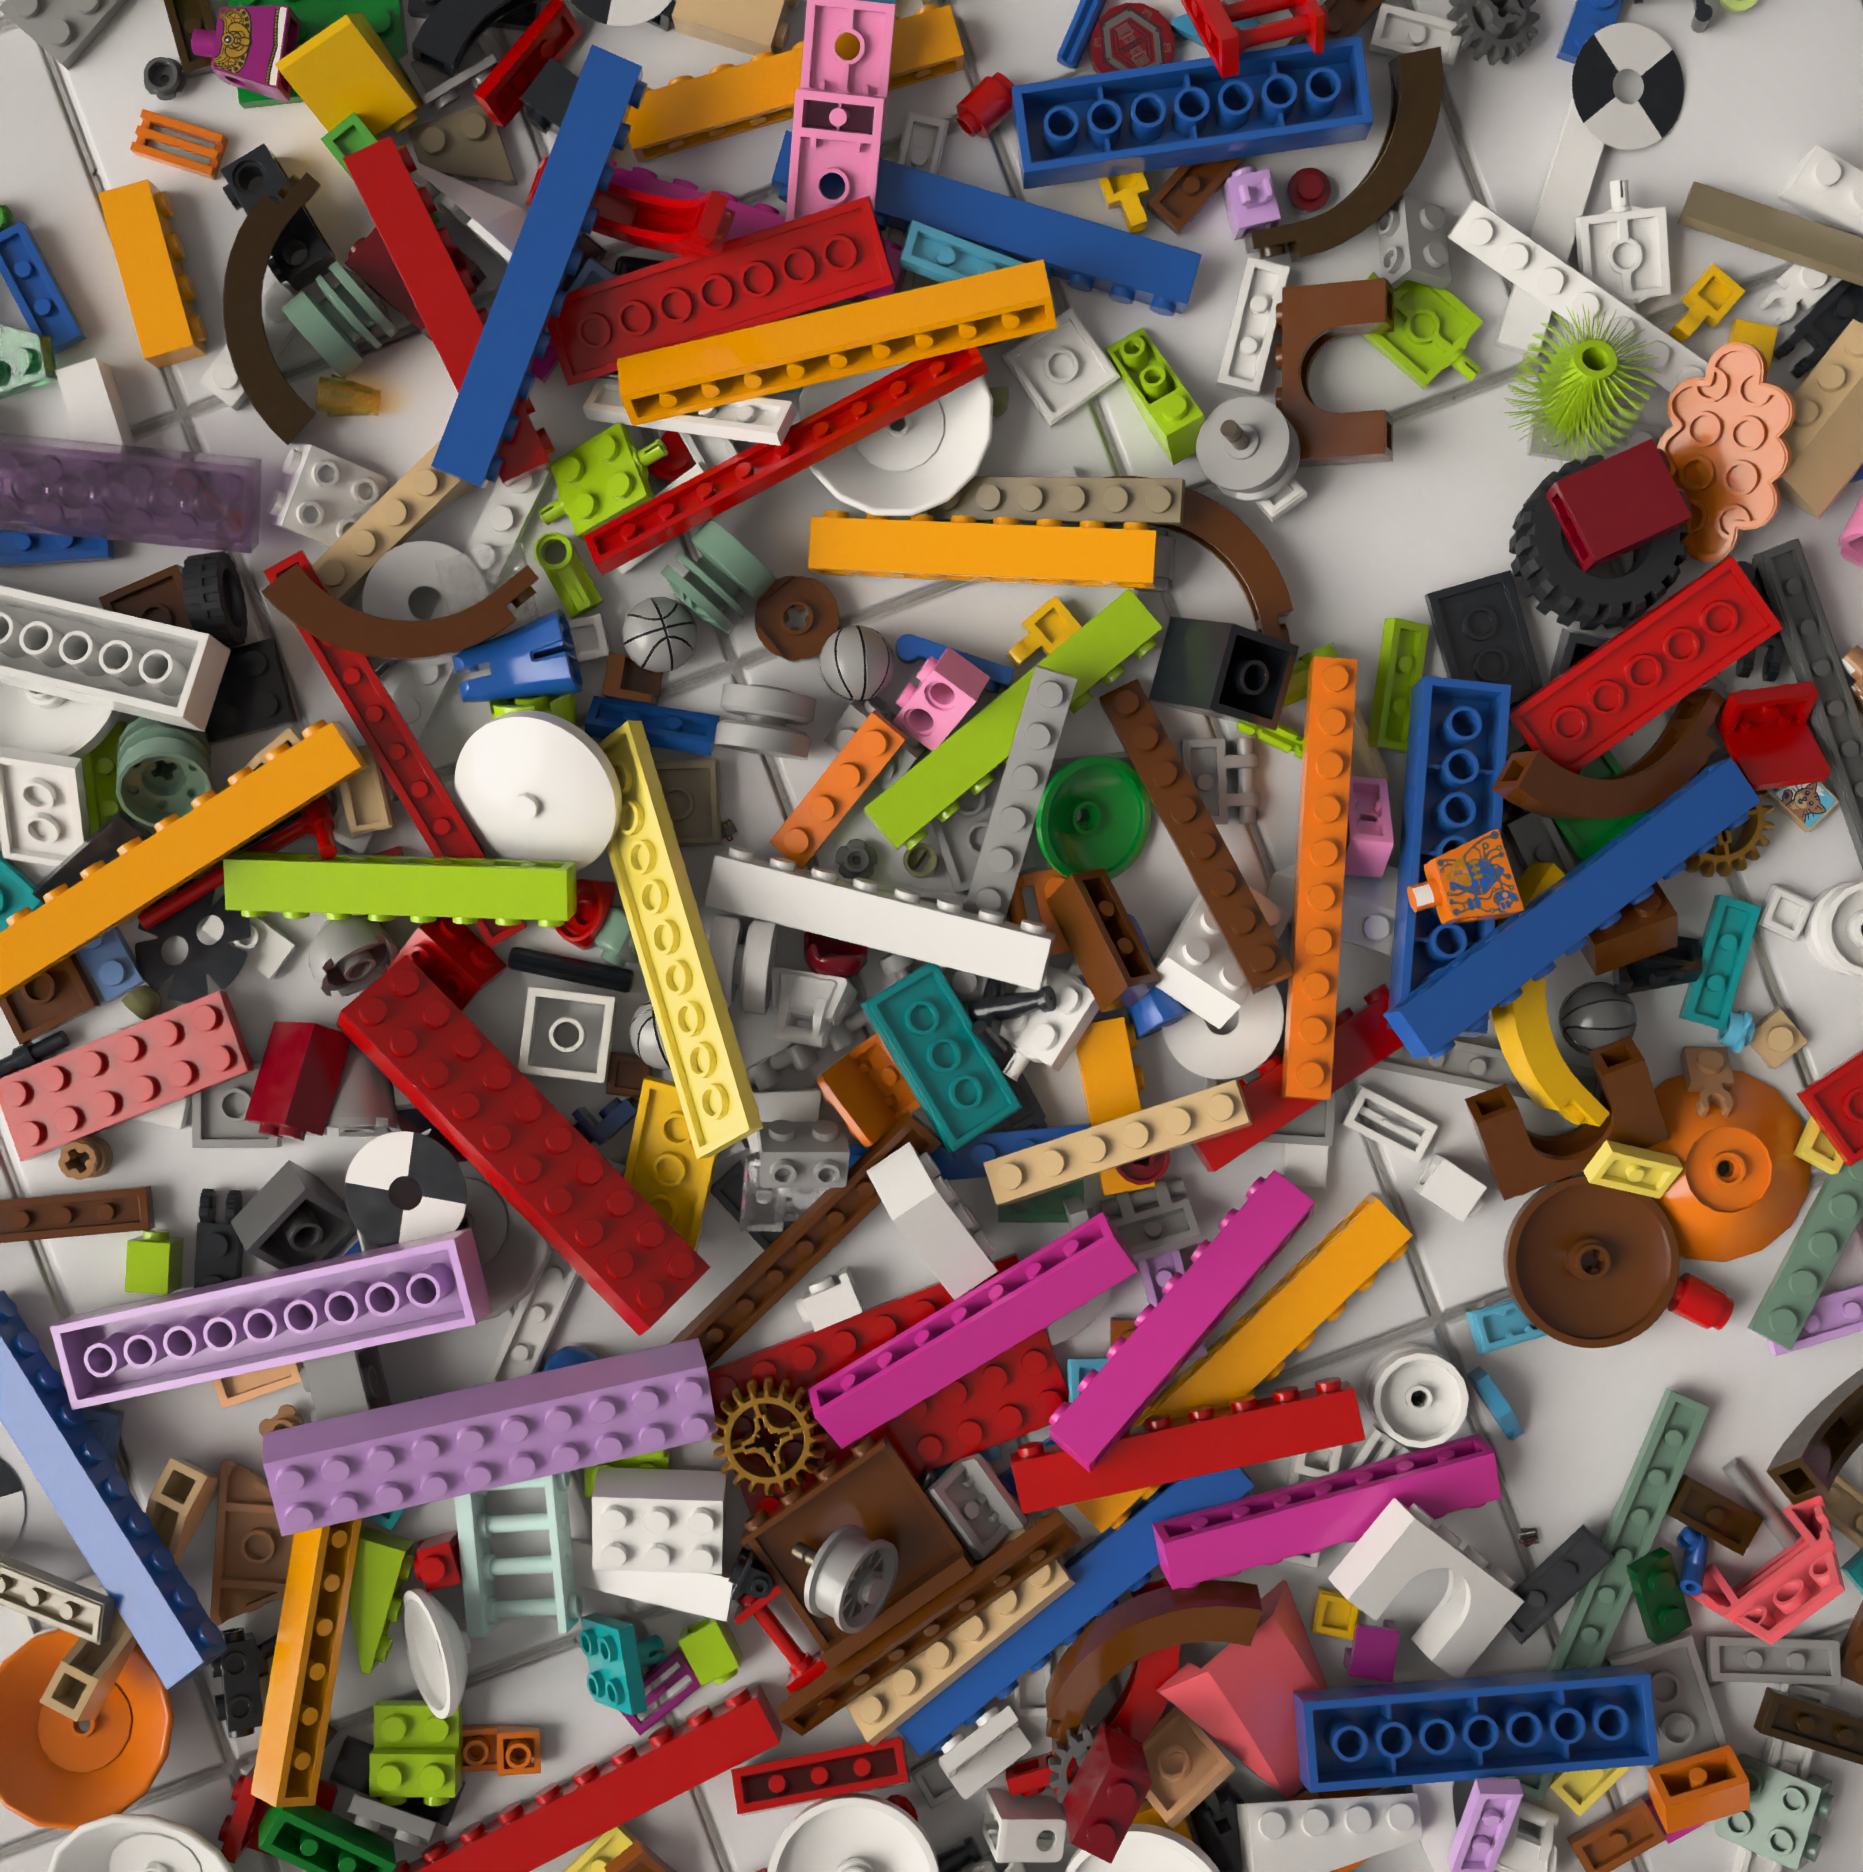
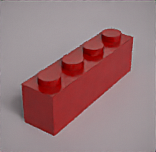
M902 1737L881 1740L875 1746L865 1743L731 1769L737 1815L742 1816L817 1802L825 1798L844 1794L863 1793L911 1783L905 1744Z

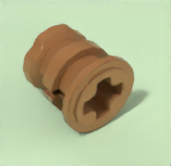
M89 1136L67 1144L61 1150L58 1164L62 1173L68 1178H75L77 1180L96 1178L109 1170L113 1161V1153L110 1145L104 1139L97 1136ZM85 1152H87L90 1159H88L85 1162L84 1166L81 1163L80 1159L85 1156Z

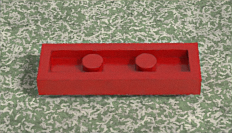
M551 0L473 93L494 124L505 129L524 106L520 98L549 59L552 57L557 62H560L583 35V31L564 2Z

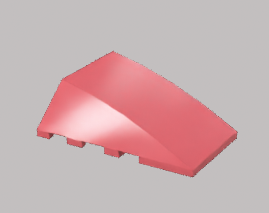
M1823 1495L1795 1505L1791 1503L1782 1510L1801 1534V1537L1797 1539L1793 1546L1781 1551L1736 1586H1733L1718 1567L1711 1563L1705 1568L1702 1592L1697 1595L1684 1594L1768 1644L1773 1645L1845 1591Z
M1282 1580L1261 1599L1263 1611L1251 1646L1230 1643L1202 1668L1188 1662L1156 1691L1171 1701L1189 1719L1203 1728L1221 1746L1235 1755L1253 1773L1289 1801L1304 1787V1784L1300 1781L1293 1691L1328 1689V1686L1287 1581Z

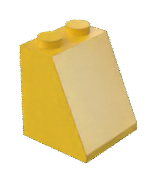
M363 12L344 15L275 63L280 73L328 132L355 112L375 139L380 141L382 140L380 135L391 127H394L397 133L417 121L419 118L415 111L424 105Z

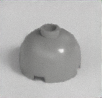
M352 915L346 920H327L322 924L320 931L316 934L309 947V967L313 977L326 996H331L330 991L338 990L342 997L349 996L365 990L381 977L384 972L379 969L388 960L392 962L399 953V950L379 922L369 921L368 917L362 915Z

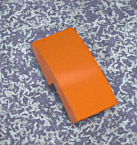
M503 1724L463 1725L462 1773L497 1770L498 1776L541 1773L540 1728Z

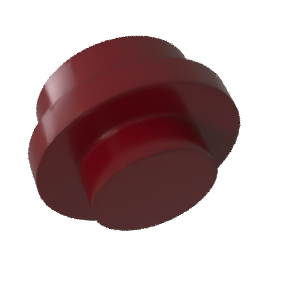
M1303 168L1297 171L1291 177L1287 188L1291 204L1303 212H1314L1321 209L1328 201L1331 193L1328 177L1316 168Z

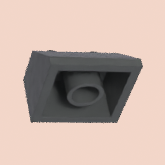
M290 1160L285 1163L231 1221L246 1252L279 1270L331 1259L357 1232V1228L348 1213L346 1203L319 1177Z

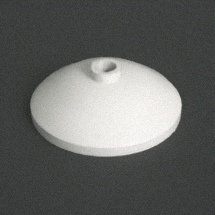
M415 1588L404 1594L401 1605V1621L405 1647L415 1681L424 1701L436 1717L444 1719L454 1715L462 1701L468 1676L466 1654L471 1652L470 1640L466 1630L458 1628L454 1617L446 1607L430 1593Z

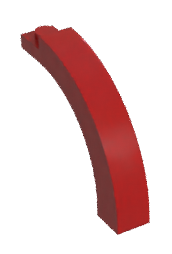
M545 157L539 164L525 203L528 206L532 203L548 157ZM611 183L607 193L599 190L593 207L600 209L593 232L664 253L688 257H715L721 254L736 212L726 207L729 197L713 190L698 199L681 200L651 195Z
M1166 1578L1146 1583L1140 1589L1134 1592L1131 1591V1595L1134 1598L1143 1593L1170 1586ZM1181 1645L1155 1651L1134 1661L1121 1695L1101 1721H1104L1105 1725L1113 1729L1118 1726L1123 1734L1143 1744L1158 1723L1169 1701L1156 1690L1177 1673ZM1098 1724L1095 1725L1091 1729V1731H1096ZM1052 1751L1015 1762L1006 1769V1781L1011 1796L1021 1794L1023 1797L1034 1796L1043 1792L1046 1788L1045 1786L1050 1785L1049 1775L1054 1772L1049 1770L1048 1760L1050 1757H1054ZM1074 1756L1068 1765L1067 1777L1070 1776V1770L1076 1767Z

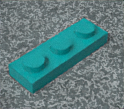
M1715 895L1700 944L1703 970L1696 982L1689 983L1679 1018L1719 1030L1726 1029L1762 907L1727 896Z

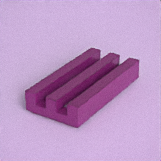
M681 1646L666 1656L663 1662L658 1663L642 1676L645 1689L677 1662L681 1666L645 1696L647 1707L684 1676L688 1675L692 1680L642 1721L637 1717L638 1714L631 1716L621 1712L640 1736L701 1687Z

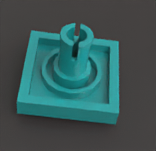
M596 1612L581 1617L583 1631L580 1633V1645L587 1656L590 1673L587 1675L586 1681L589 1693L594 1698V1701L631 1716L648 1711L641 1668L665 1660L666 1652L657 1653L656 1651L665 1648L660 1636L656 1634L636 1642L633 1624Z

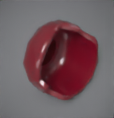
M806 931L804 934L803 954L806 964L813 972L847 979L857 976L867 964L868 947Z

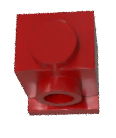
M457 1530L421 1539L417 1542L419 1548L416 1550L417 1555L414 1556V1569L419 1581L424 1580L427 1592L462 1582Z

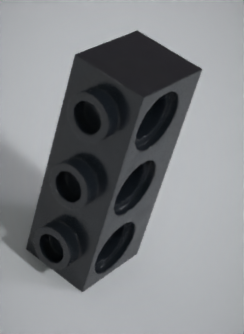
M265 143L220 169L228 182L222 188L237 211L243 208L248 215L263 193L270 197L277 205L283 200L277 192L289 177L277 157ZM263 176L261 187L255 191H248L249 182L254 177ZM306 206L299 211L281 234L272 251V258L269 259L268 266L280 283L287 281L298 292L315 282V278L320 274L324 276L331 272L329 266L336 260L338 261ZM307 249V257L304 262L292 265L291 258L297 250Z

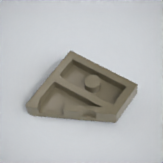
M480 104L408 129L420 164L448 176H457L461 180L478 182V179L502 182L506 186L517 185L499 128L492 122Z

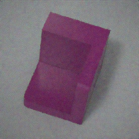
M1384 1619L1383 1627L1357 1624L1355 1626L1352 1648L1345 1647L1343 1665L1350 1677L1393 1683L1400 1631L1392 1620Z

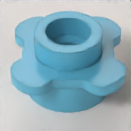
M1738 1010V1012L1731 1011L1726 1029L1718 1030V1042L1726 1045L1727 1050L1739 1053L1743 1046L1746 1047L1750 1044L1755 1031V1023L1752 1022V1012H1745L1743 1010Z

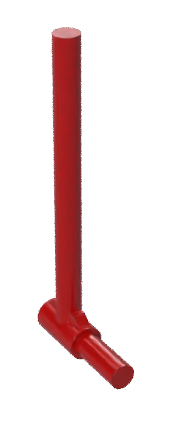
M325 795L319 797L306 806L300 818L245 851L277 852L308 833L309 835L316 836L319 853L322 858H334L337 855V847L333 834L335 824L329 799ZM223 864L138 916L141 925L148 930L224 884Z

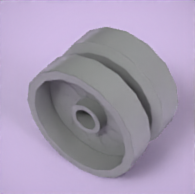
M723 684L720 706L728 713L746 718L745 721L724 719L718 722L714 744L754 754L807 760L811 738L805 732L786 728V724L807 725L814 721L817 700L806 695L772 686Z

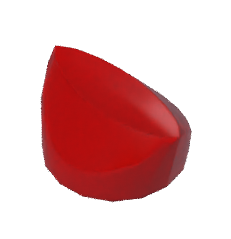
M590 879L576 880L577 912L568 921H564V925L555 927L557 933L564 940L581 950H587L594 943L613 905L616 892L615 882Z

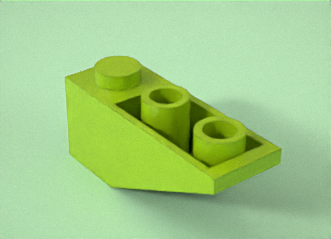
M1143 327L1106 347L1108 357L1121 376L1122 382L1153 437L1170 462L1175 465L1195 454L1197 437L1202 424L1205 422L1204 414Z
M366 1527L359 1534L348 1601L361 1673L367 1675L372 1673L379 1662L385 1664L389 1656L393 1638L387 1635L391 1621L397 1623L401 1615L403 1597L399 1596L403 1580L409 1582L414 1571V1556L411 1553L415 1543L413 1540Z

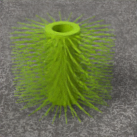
M1600 304L1595 339H1593L1594 318L1592 335L1590 334L1589 308V325L1587 324L1584 310L1588 332L1587 340H1585L1584 319L1582 336L1579 317L1578 327L1576 319L1574 321L1567 308L1577 328L1578 341L1575 338L1574 329L1573 336L1571 330L1569 332L1565 322L1563 324L1561 320L1559 323L1570 335L1572 344L1569 343V340H1565L1564 335L1562 338L1561 334H1558L1556 330L1554 331L1548 326L1546 328L1558 336L1566 348H1563V345L1562 347L1559 346L1558 342L1557 345L1554 341L1552 343L1550 339H1545L1538 332L1539 335L1536 338L1549 343L1557 353L1554 354L1553 352L1549 353V351L1541 350L1534 342V345L1528 350L1544 353L1552 363H1545L1544 360L1543 362L1539 361L1534 354L1532 357L1528 355L1525 358L1528 360L1525 361L1531 362H1525L1527 364L1518 370L1524 369L1522 371H1527L1520 373H1535L1524 375H1536L1539 377L1537 379L1542 380V383L1528 381L1521 375L1513 380L1527 383L1519 385L1532 384L1530 386H1535L1534 388L1539 390L1528 392L1515 386L1510 387L1513 388L1511 390H1516L1511 392L1528 394L1523 396L1533 395L1531 397H1537L1536 399L1540 398L1542 400H1532L1529 402L1509 399L1514 400L1510 402H1518L1509 404L1526 403L1515 406L1527 404L1532 406L1536 404L1532 408L1539 405L1542 407L1533 411L1504 413L1524 414L1521 416L1534 413L1530 415L1533 416L1542 412L1532 420L1517 425L1527 422L1531 424L1537 420L1540 422L1547 417L1544 421L1545 423H1541L1535 430L1545 425L1544 431L1550 424L1551 428L1546 434L1551 429L1552 431L1545 442L1546 444L1556 427H1558L1548 454L1562 432L1557 450L1558 454L1564 432L1562 461L1567 430V454L1571 433L1573 461V445L1577 459L1574 443L1575 429L1577 453L1579 434L1582 454L1583 443L1588 457L1587 451L1590 456L1591 454L1584 442L1583 429L1586 433L1587 443L1588 434L1591 444L1593 441L1594 445L1596 444L1598 448L1600 445L1594 440L1595 436L1593 438L1590 434L1589 426L1592 428V431L1593 429L1596 431L1598 439L1599 433L1603 443L1604 440L1611 443L1613 441L1599 430L1600 424H1602L1604 431L1605 426L1610 431L1612 430L1618 438V433L1623 436L1624 432L1607 424L1605 421L1606 417H1609V420L1611 417L1616 427L1615 421H1618L1623 428V425L1629 422L1626 420L1629 419L1627 417L1623 419L1614 416L1609 408H1617L1621 416V412H1624L1629 416L1631 415L1633 420H1635L1634 416H1639L1637 415L1638 413L1633 412L1636 410H1630L1634 408L1620 406L1614 398L1626 399L1633 407L1638 408L1643 404L1640 403L1642 401L1633 400L1639 398H1627L1636 396H1625L1628 394H1623L1622 392L1625 391L1620 389L1636 391L1644 398L1648 396L1646 395L1647 393H1644L1647 391L1631 387L1632 385L1627 384L1630 382L1625 383L1624 379L1638 380L1649 385L1654 383L1646 381L1651 379H1638L1647 377H1634L1620 371L1637 369L1656 372L1651 371L1656 369H1643L1653 367H1631L1634 365L1625 366L1619 364L1627 360L1635 361L1636 359L1659 357L1643 358L1648 356H1633L1627 358L1629 356L1619 359L1622 357L1620 356L1617 358L1618 354H1627L1631 350L1643 346L1636 348L1632 346L1615 353L1625 342L1632 338L1630 337L1620 343L1624 339L1622 338L1617 344L1610 345L1621 332L1620 330L1609 342L1616 327L1607 341L1604 342L1614 315L1604 330L1601 339H1599L1603 325L1602 321L1598 335ZM1579 334L1582 340L1581 343H1579ZM1542 365L1548 373L1535 372L1529 366ZM1579 427H1582V436Z

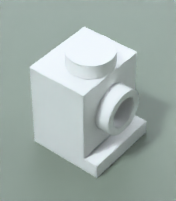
M849 1267L840 1270L839 1280L833 1281L832 1276H827L809 1284L810 1292L795 1300L803 1323L811 1322L815 1332L863 1312L864 1304Z

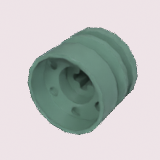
M336 260L329 266V269L341 282L335 289L320 274L315 278L325 295L320 302L309 293L301 290L281 310L321 357L345 379L365 361L355 344L356 341L362 337L371 346L379 349L383 345L370 330L372 327L378 324L390 338L399 331L394 326L387 307L359 275L348 270Z
M709 519L691 538V541L702 557L696 562L679 552L675 558L688 570L685 576L682 577L668 565L662 570L661 574L668 581L674 595L700 619L729 634L735 628V625L722 613L724 609L728 606L733 612L743 618L747 613L736 599V596L742 591L759 601L777 579L739 541L714 520Z
M139 717L128 724L119 737L117 751L116 795L121 808L134 820L151 827L174 813H177L179 818L192 811L194 808L190 803L202 794L212 790L210 770L211 746L206 733L144 717Z

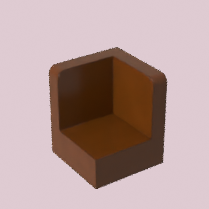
M609 652L602 695L611 699L658 706L664 672L655 673L645 670L628 656Z

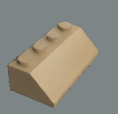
M1852 319L1792 397L1796 404V416L1792 427L1783 435L1791 449L1792 461L1786 473L1775 481L1780 490L1781 498L1819 520L1863 465V324Z

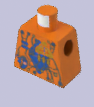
M1499 829L1483 834L1424 864L1427 881L1407 887L1408 900L1413 911L1418 912L1436 907L1442 924L1506 918L1524 911Z

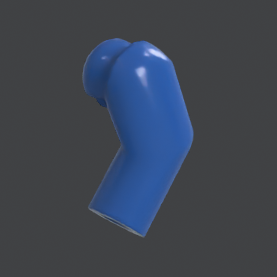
M1684 1527L1677 1536V1544L1680 1548L1685 1549L1680 1588L1686 1594L1697 1595L1702 1592L1709 1541L1707 1536L1691 1527Z

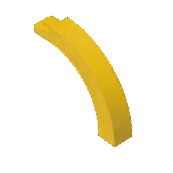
M1531 863L1516 884L1523 907L1565 875L1555 863ZM1509 917L1500 918L1498 926ZM1546 976L1537 981H1533L1531 978L1520 987L1523 993L1516 1000L1503 1007L1497 1004L1491 1009L1495 1031L1505 1059L1523 1090L1538 1107L1557 1110L1565 1119L1575 1125L1583 1123L1600 1127L1610 1113L1573 1075L1556 1046L1547 1015L1545 996Z

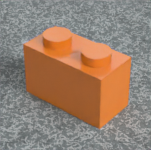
M1730 1744L1648 1769L1649 1797L1667 1834L1750 1809L1749 1780Z

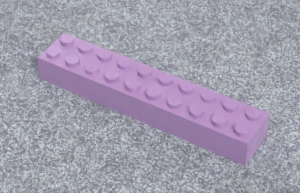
M468 1228L79 1313L51 1326L50 1330L71 1409L75 1410L472 1326L492 1313V1308L472 1229Z
M699 1338L263 1433V1467L281 1536L708 1440L712 1433L717 1432V1427L713 1424L715 1415L707 1366Z

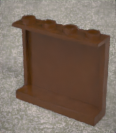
M885 1432L876 1438L869 1434L859 1440L850 1449L853 1454L841 1463H838L836 1459L826 1463L815 1473L817 1477L815 1481L805 1488L798 1484L792 1487L789 1493L787 1492L779 1498L782 1504L769 1513L763 1508L753 1514L744 1522L746 1529L743 1530L740 1538V1543L743 1546L746 1544L750 1545L820 1645V1657L829 1670L973 1571V1558L926 1494L924 1488ZM846 1524H855L863 1528L868 1535V1539L872 1541L884 1539L892 1543L898 1552L897 1576L887 1602L880 1613L865 1629L854 1634H848L840 1630L833 1617L819 1618L807 1610L804 1602V1588L810 1566L791 1556L794 1545L799 1541L819 1551L827 1538L838 1528Z

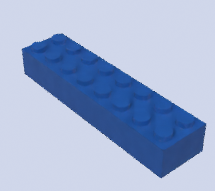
M1361 35L1324 40V53L1317 55L1314 54L1309 43L1244 52V54L1239 55V74L1226 78L1221 77L1211 57L1012 86V110L1023 190L1366 140L1374 122Z
M1424 676L1412 687L1388 1010L1495 929V919L1442 924L1436 907L1414 912L1408 900L1407 887L1427 881L1424 864L1492 830L1499 829L1501 835L1503 797L1493 791L1492 787L1506 764L1511 685ZM1387 1021V1029L1393 1030V1028ZM1488 1021L1470 1033L1464 1030L1457 1036L1474 1038L1487 1034Z
M1634 1664L1293 1691L1300 1781L1310 1793L1659 1764L1651 1675Z

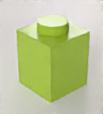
M150 1229L143 1230V1236L128 1240L125 1292L168 1295L181 1289L184 1238L169 1237V1230Z
M705 1617L682 1629L678 1642L701 1687L714 1681L715 1685H720L737 1675V1668L740 1667L744 1654L726 1621Z

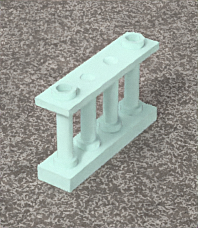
M571 1471L454 1497L466 1628L469 1638H484L498 1625L497 1623L500 1618L557 1615L559 1634L568 1633L579 1621V1618H581L583 1598L580 1592H576L567 1490L571 1486ZM545 1487L546 1513L492 1516L491 1512H487L485 1495H487L488 1491ZM549 1530L551 1555L496 1558L494 1554H491L490 1537L492 1533ZM553 1573L555 1598L500 1601L499 1597L495 1596L493 1580H495L496 1576Z

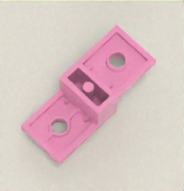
M807 0L800 88L796 89L785 222L866 196H870L875 212L880 150L885 134L896 4L860 0ZM846 32L853 33L860 41V52L852 60L841 58L836 51L838 37ZM827 173H837L844 179V194L837 199H830L821 191L820 183L823 176Z

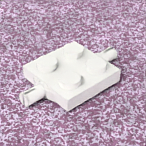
M1629 179L1609 182L1611 209L1601 214L1575 218L1578 270L1588 279L1636 311V304L1647 298L1671 295L1666 206L1646 209L1629 206Z
M1075 959L1068 970L1053 968L1048 965L1042 987L1050 986L1054 990L1056 995V1009L1054 1011L1044 1013L1038 1010L1002 1022L999 1036L1007 1040L1011 1047L1016 1050L1005 1069L1002 1070V1073L1016 1082L1030 1060L1044 1063L1059 1072L1100 1009L1091 990L1082 981L1083 974ZM1018 986L1014 993L1037 992L1038 990Z

